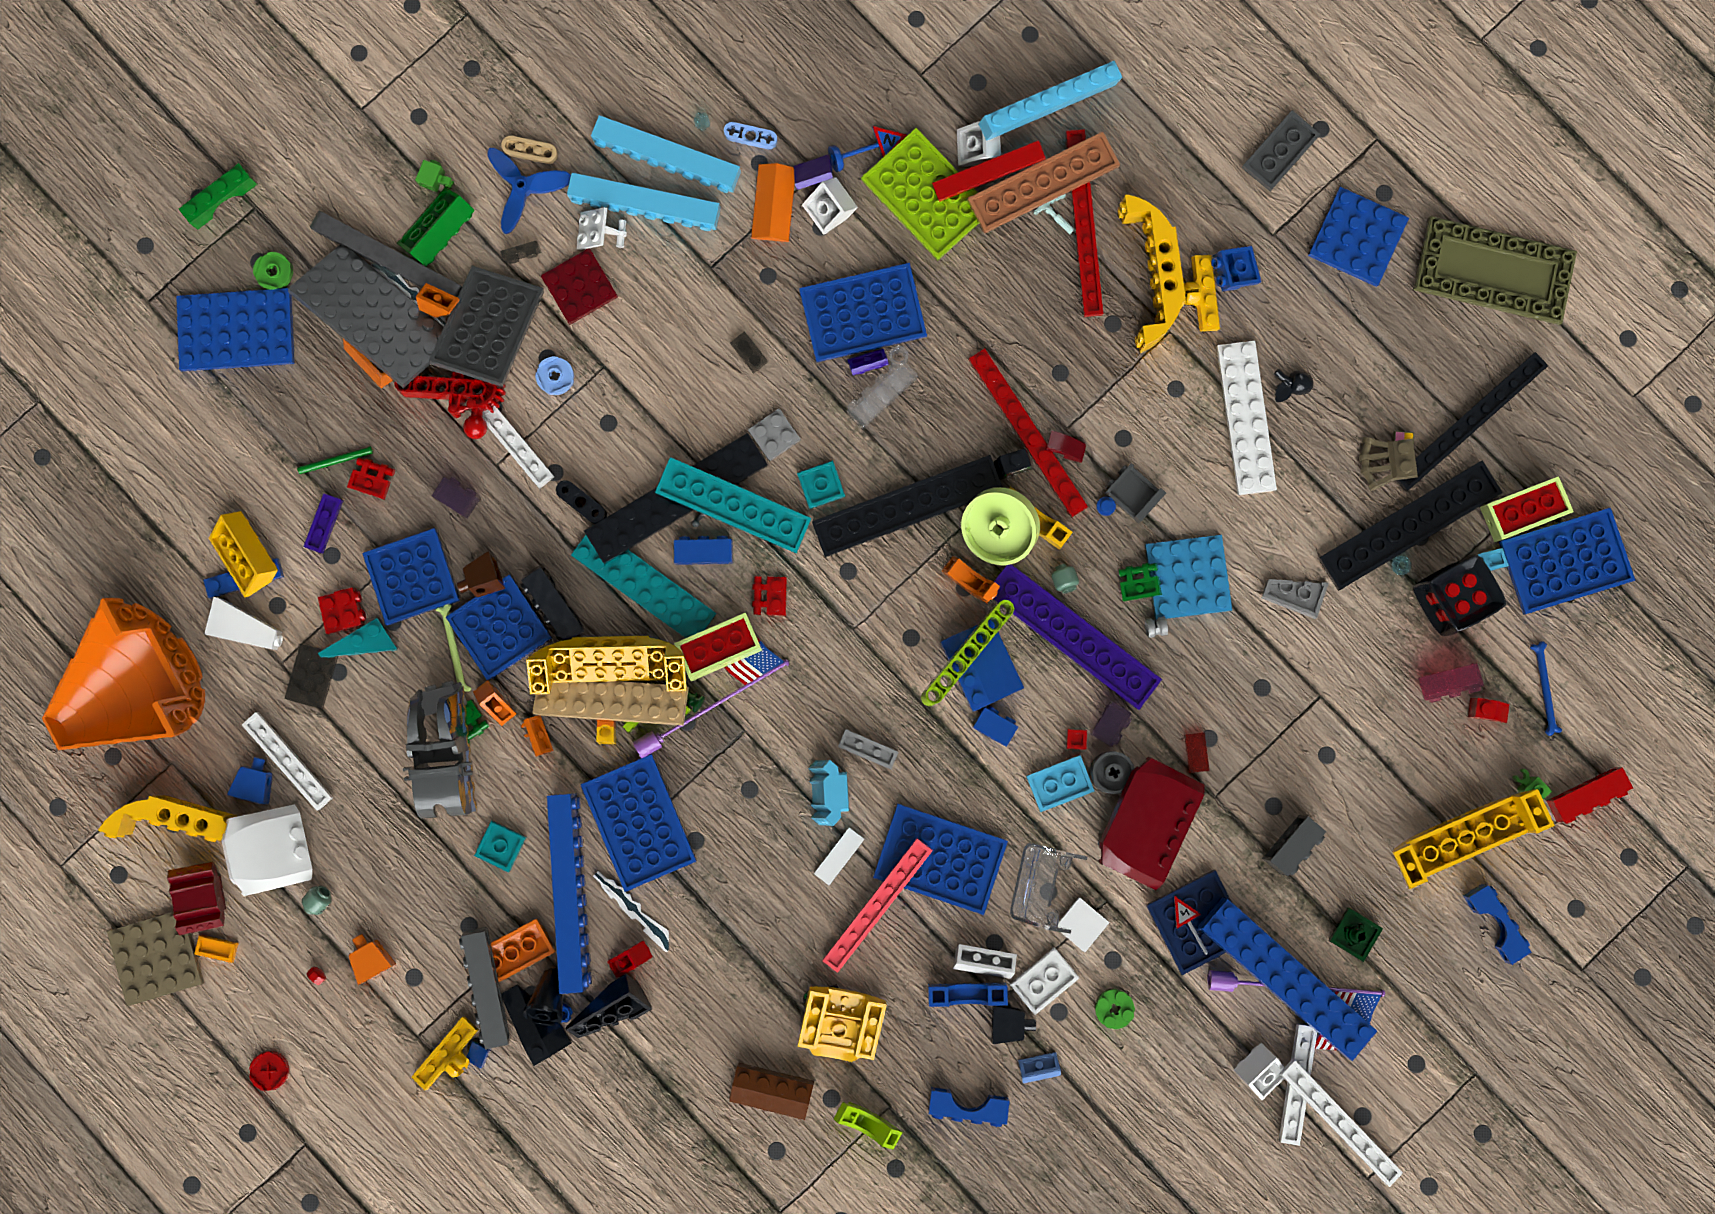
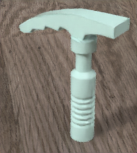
M1066 194L1039 206L1034 211V214L1037 215L1039 212L1046 210L1045 212L1053 216L1054 220L1069 235L1075 230L1060 214H1056L1050 206L1055 201L1064 199Z

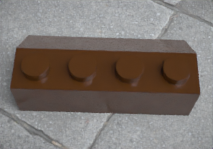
M739 1062L729 1102L805 1120L814 1081Z

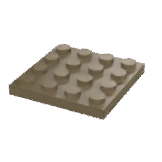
M173 912L107 931L126 1006L204 984L198 958L194 954L195 947L191 933L178 934L175 929L176 920Z

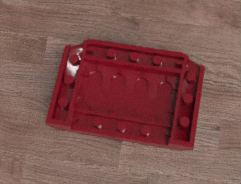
M1147 757L1141 766H1136L1132 770L1099 841L1101 859H1099V863L1157 890L1164 884L1205 795V785L1151 757Z

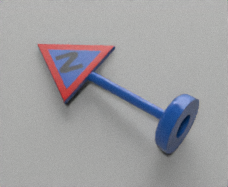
M872 126L877 143L843 154L835 145L828 147L832 167L835 172L842 171L844 168V158L879 147L883 158L907 134Z

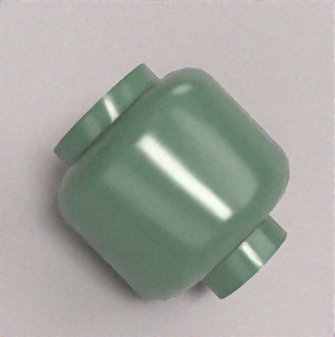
M1066 564L1055 567L1056 571L1051 575L1055 589L1062 592V594L1076 590L1079 578L1075 568Z
M324 886L311 887L302 898L304 911L313 915L322 914L332 902L331 893Z

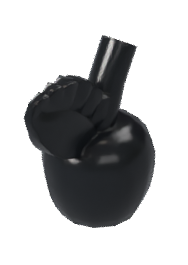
M1277 369L1274 375L1282 382L1276 386L1275 401L1279 403L1287 400L1292 394L1305 395L1311 392L1314 385L1312 376L1302 371H1294L1287 376L1280 369Z

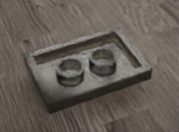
M300 644L284 699L323 709L338 656L321 658L318 653L323 649Z

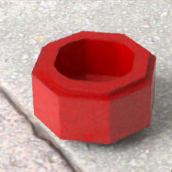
M315 966L311 967L306 974L316 985H321L326 980L325 973Z

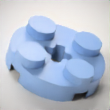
M552 356L544 359L538 365L539 367L535 375L536 382L547 394L560 395L567 392L573 386L574 371L568 361ZM553 371L560 373L558 380L550 379Z

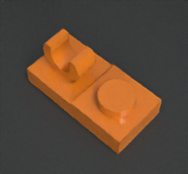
M541 715L525 719L521 728L526 727L528 734L524 736L530 737L535 755L540 756L554 751Z

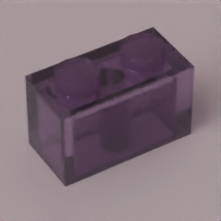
M444 477L432 494V497L468 519L480 499L475 497L477 493L468 487L466 490L459 487L461 483L452 477L450 480Z
M1112 701L1109 702L1090 735L1110 747L1114 744L1117 745L1122 738L1120 734L1122 729L1127 728L1132 720L1130 718L1132 713Z

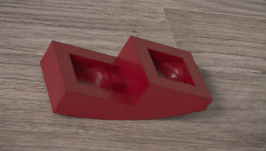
M1051 430L1046 450L1062 454L1065 459L1082 463L1086 444L1073 437Z

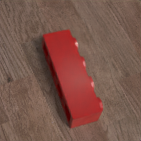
M1614 767L1546 801L1556 821L1568 824L1575 821L1576 816L1580 814L1587 815L1593 812L1594 807L1606 806L1611 803V799L1615 797L1622 798L1628 795L1627 791L1633 789V786L1623 767Z

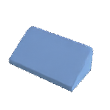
M1056 1052L1018 1060L1023 1083L1061 1075Z

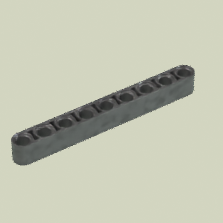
M318 211L313 219L310 228L339 245L347 246L356 254L396 275L400 274L405 280L421 288L425 283H428L455 297L459 296L462 286L333 217Z

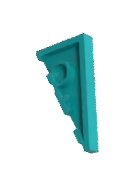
M378 618L318 654L321 658L383 651L392 652L396 651L397 648Z

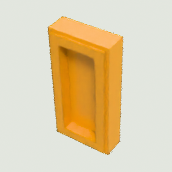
M199 935L194 954L233 963L238 943Z

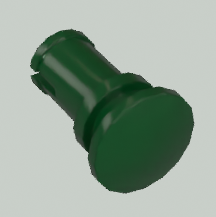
M688 691L687 706L693 707L692 711L695 713L702 706L705 697L701 696L699 698L698 694Z

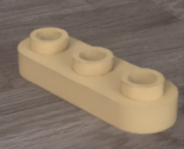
M507 136L501 143L504 153L511 157L545 164L554 163L558 157L556 148L549 143L516 136ZM511 145H515L513 150L509 149ZM529 149H533L532 153H527ZM547 153H552L550 157H546Z

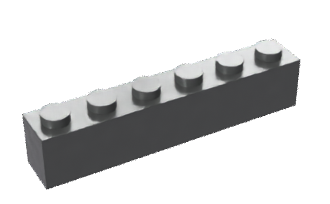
M483 927L464 931L461 938H459L461 950L464 949L465 952L463 963L465 969L468 968L469 971L467 982L469 988L472 987L473 990L471 1001L472 1005L476 1006L477 1009L475 1020L476 1024L480 1025L481 1032H479L480 1043H484L485 1050L509 1045L511 1038L488 928Z

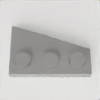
M1268 579L1261 598L1316 619L1329 583Z

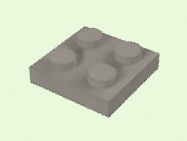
M777 409L748 429L769 462L801 441L780 409Z

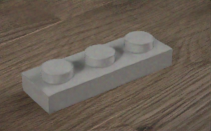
M846 729L838 745L839 748L889 769H892L898 755V751Z

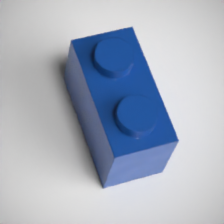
M991 706L988 709L984 707L972 728L1007 747L1018 729V726L1015 725L1016 721L1008 716L1005 719L998 715L999 711Z

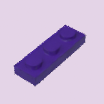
M323 493L303 547L322 554L324 553L343 500Z

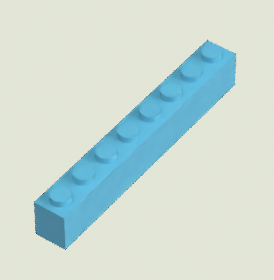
M1114 60L985 115L978 125L986 141L1114 87L1123 77Z
M600 115L591 134L592 140L595 142L594 144L598 147L605 148L606 146L617 154H628L630 158L636 161L641 159L647 161V164L650 166H661L669 173H680L688 180L696 179L705 186L713 185L724 193H728V191L734 192L741 174L740 166Z
M577 173L571 174L567 196L575 204L582 205V203H587L594 208L606 207L612 212H619L621 210L631 216H637V214L645 215L647 219L655 220L659 218L663 219L666 223L674 224V222H678L690 228L698 226L704 231L716 230L721 210L720 204L716 202Z

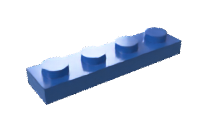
M278 558L272 559L278 569L273 580L284 577L280 560ZM229 572L203 580L207 596L210 599L240 590Z

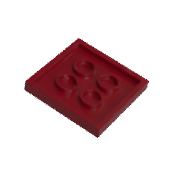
M590 248L541 275L569 325L618 298Z

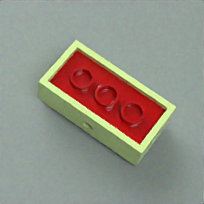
M1559 476L1480 507L1494 542L1574 512Z
M746 612L674 643L684 655L685 670L691 681L762 651Z

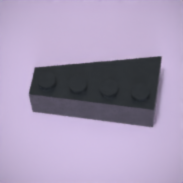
M542 563L522 577L521 581L523 583L521 587L526 594L530 592L534 598L532 603L537 610L541 608L545 614L543 615L545 622L548 625L552 624L556 630L554 631L556 638L559 641L572 639V637H576L584 632L585 628L573 609L567 606V601L563 594L556 590L557 587L552 577L545 574L544 570L546 568Z

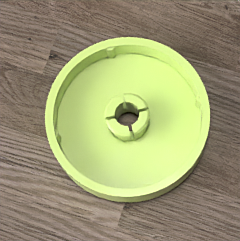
M997 487L979 493L969 503L962 516L961 529L967 546L977 557L995 565H1010L1025 558L1032 550L1039 537L1040 521L1037 511L1025 496L1012 489Z

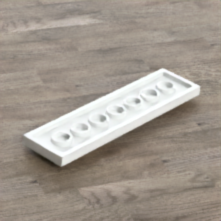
M1255 341L1217 345L1216 350L1237 496L1276 491L1277 487Z

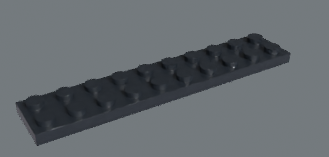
M746 433L692 467L737 485L767 467L768 464L749 434ZM656 487L584 532L603 563L606 564L691 513L694 509L656 494Z
M991 455L819 518L812 521V524L826 558L968 505L979 493L990 488H1003Z
M1482 460L1318 559L1339 591L1503 492Z

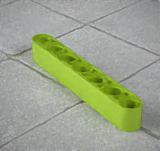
M1002 600L993 606L922 692L921 700L924 705L933 706L945 697L1013 614L1014 606L1012 602ZM1000 606L1006 609V614L1001 613ZM988 620L994 622V629L989 627ZM977 634H979V635L982 636V638H983V642H982V643H980V642L977 641V639H976V635H977ZM965 648L971 651V657L965 655ZM953 663L958 664L959 672L954 671ZM941 677L947 680V686L941 684ZM929 692L935 694V701L929 699Z

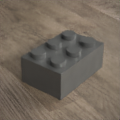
M1298 815L1262 859L1279 874L1288 877L1290 874L1294 875L1299 869L1298 865L1300 862L1307 860L1312 854L1311 849L1315 845L1318 846L1325 837L1323 835L1326 831L1309 816Z

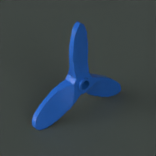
M495 148L488 149V158L498 174L512 186V192L507 200L501 219V229L504 234H509L516 227L523 213L527 196L557 191L569 185L571 175L566 171H544L525 177L522 176L514 162L502 151Z

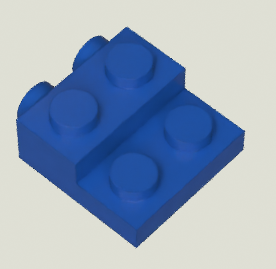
M1252 246L1220 250L1213 255L1211 264L1217 271L1216 283L1221 287L1222 292L1261 283Z

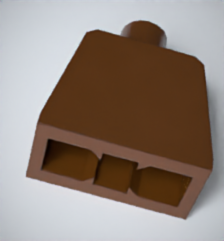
M489 551L463 568L465 579L457 583L461 593L470 590L476 597L505 589L497 560Z

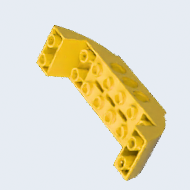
M1126 194L1120 202V207L1117 209L1118 218L1122 219V224L1145 222L1142 224L1143 234L1147 236L1145 250L1146 253L1149 252L1150 258L1147 261L1148 270L1152 272L1150 287L1151 290L1154 289L1155 294L1152 302L1153 307L1157 309L1155 324L1142 326L1137 336H1135L1136 348H1139V352L1142 353L1158 343L1168 332L1176 320L1180 309L1185 304L1186 297L1176 226L1172 227L1163 213L1151 203L1139 197Z
M649 636L572 637V639L541 648L526 659L530 694H550L553 683L666 680L667 691L687 690L684 655L681 650L669 642L650 638Z
M167 795L149 796L147 800L135 801L116 810L103 822L98 831L104 832V836L109 838L124 837L125 835L133 834L136 821L144 819L149 820L148 824L167 825L169 830H184L187 835L195 837L201 835L205 836L204 839L207 841L216 842V840L221 841L223 834H225L226 820L237 817V815Z

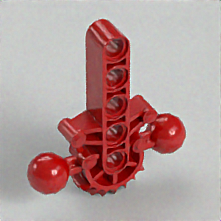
M454 371L451 378L417 376L409 383L406 389H402L399 384L394 382L395 388L404 397L449 400L448 411L454 418H459L466 410H471V416L465 420L463 430L466 436L472 439L482 438L488 430L487 423L482 418L483 411L489 410L491 413H494L492 407L495 405L496 408H500L498 402H504L501 396L506 395L505 390H503L506 387L505 384L501 387L476 378L468 379L466 375ZM427 384V388L421 390V387ZM446 385L445 390L439 392L440 388ZM465 387L462 392L458 393L459 388ZM479 388H484L480 394H476Z

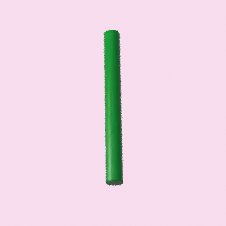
M371 446L300 466L297 467L299 474H304L373 454V449Z

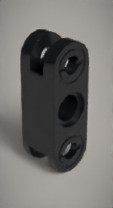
M563 480L557 484L556 494L559 498L591 523L596 524L607 517L606 510L570 481ZM585 498L586 504L583 507H578V500ZM599 512L598 516L594 517V514Z

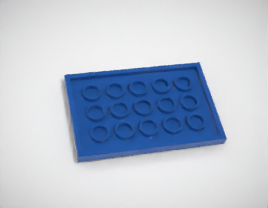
M910 263L799 288L816 363L927 337Z
M288 288L176 296L180 371L295 364L292 295L288 293Z
M1611 508L1499 542L1509 565L1507 568L1523 615L1636 581Z
M653 754L581 784L624 892L697 861Z
M897 804L873 878L884 881L916 838H919L932 848L933 851L904 888L984 915L1008 841Z

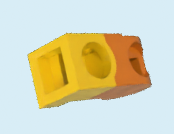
M597 720L596 742L598 744H616V721Z

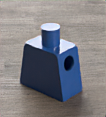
M254 757L251 767L241 766L227 795L259 804H269L272 773L263 770L265 759Z

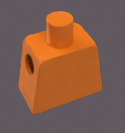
M363 934L352 939L357 950L349 954V960L358 985L396 965L395 961L378 940L367 943Z

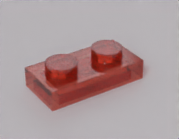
M1205 732L1184 734L1189 773L1210 771Z

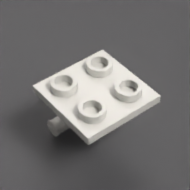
M607 208L581 212L577 249L583 250L603 246L605 233L617 236L616 247L624 248V239L627 237V232H625L627 221L619 220L617 230L605 226Z

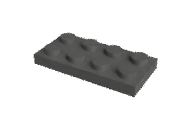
M1292 110L1246 161L1242 169L1271 192L1321 134Z

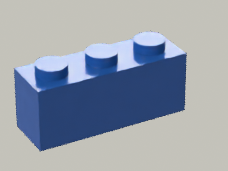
M686 536L679 537V540H674V563L676 565L733 564V541L728 539V536H717V539H709V536H699L698 540H690V537Z

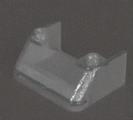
M1028 843L1023 849L1011 903L1010 914L1012 918L1050 931L1071 934L1070 929L1058 926L1059 912L1057 909L1050 907L1058 869L1067 870L1071 866L1073 858L1087 860L1088 856Z

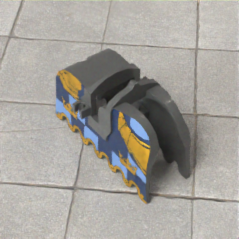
M460 686L455 692L439 698L437 703V726L440 741L426 742L425 714L421 705L423 700L422 689L418 690L409 699L406 751L408 758H413L414 765L404 767L403 771L408 770L409 776L404 777V781L412 780L414 806L418 817L421 819L437 818L438 812L435 811V805L437 804L444 806L447 814L450 816L468 815L471 812L477 811V804L474 800L475 786L471 777L474 773L472 761L469 759L471 749L467 740L469 730L465 722L467 712L466 706L463 703L464 686ZM458 761L455 765L428 766V763Z

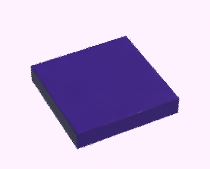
M829 154L794 166V179L797 190L833 178Z

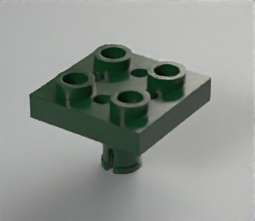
M1347 907L1328 941L1364 962L1383 928Z

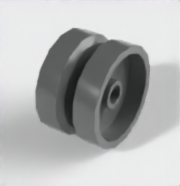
M1115 751L1103 752L1096 756L1090 765V779L1094 786L1102 792L1110 794L1122 793L1134 769V764L1123 753ZM1110 769H1113L1115 771V774L1113 776H1109L1108 772H1111Z

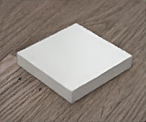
M1078 897L1054 927L1083 952H1086L1110 922Z

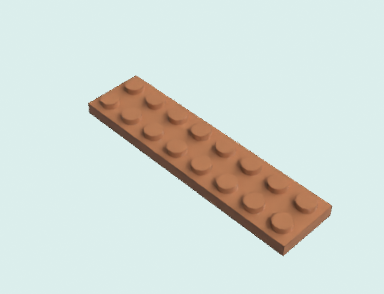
M1101 132L969 197L967 201L985 234L1118 168L1120 163L1104 132Z

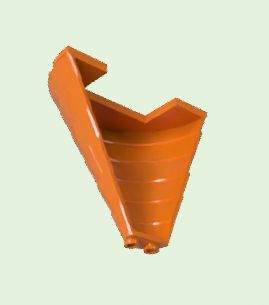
M102 598L100 600L94 618H91L75 656L71 658L42 717L58 750L175 737L189 730L198 721L205 703V689H202L200 685V680L203 678L202 672L187 643L182 637L177 639L170 631L172 626L153 611L137 603L129 605L120 598Z

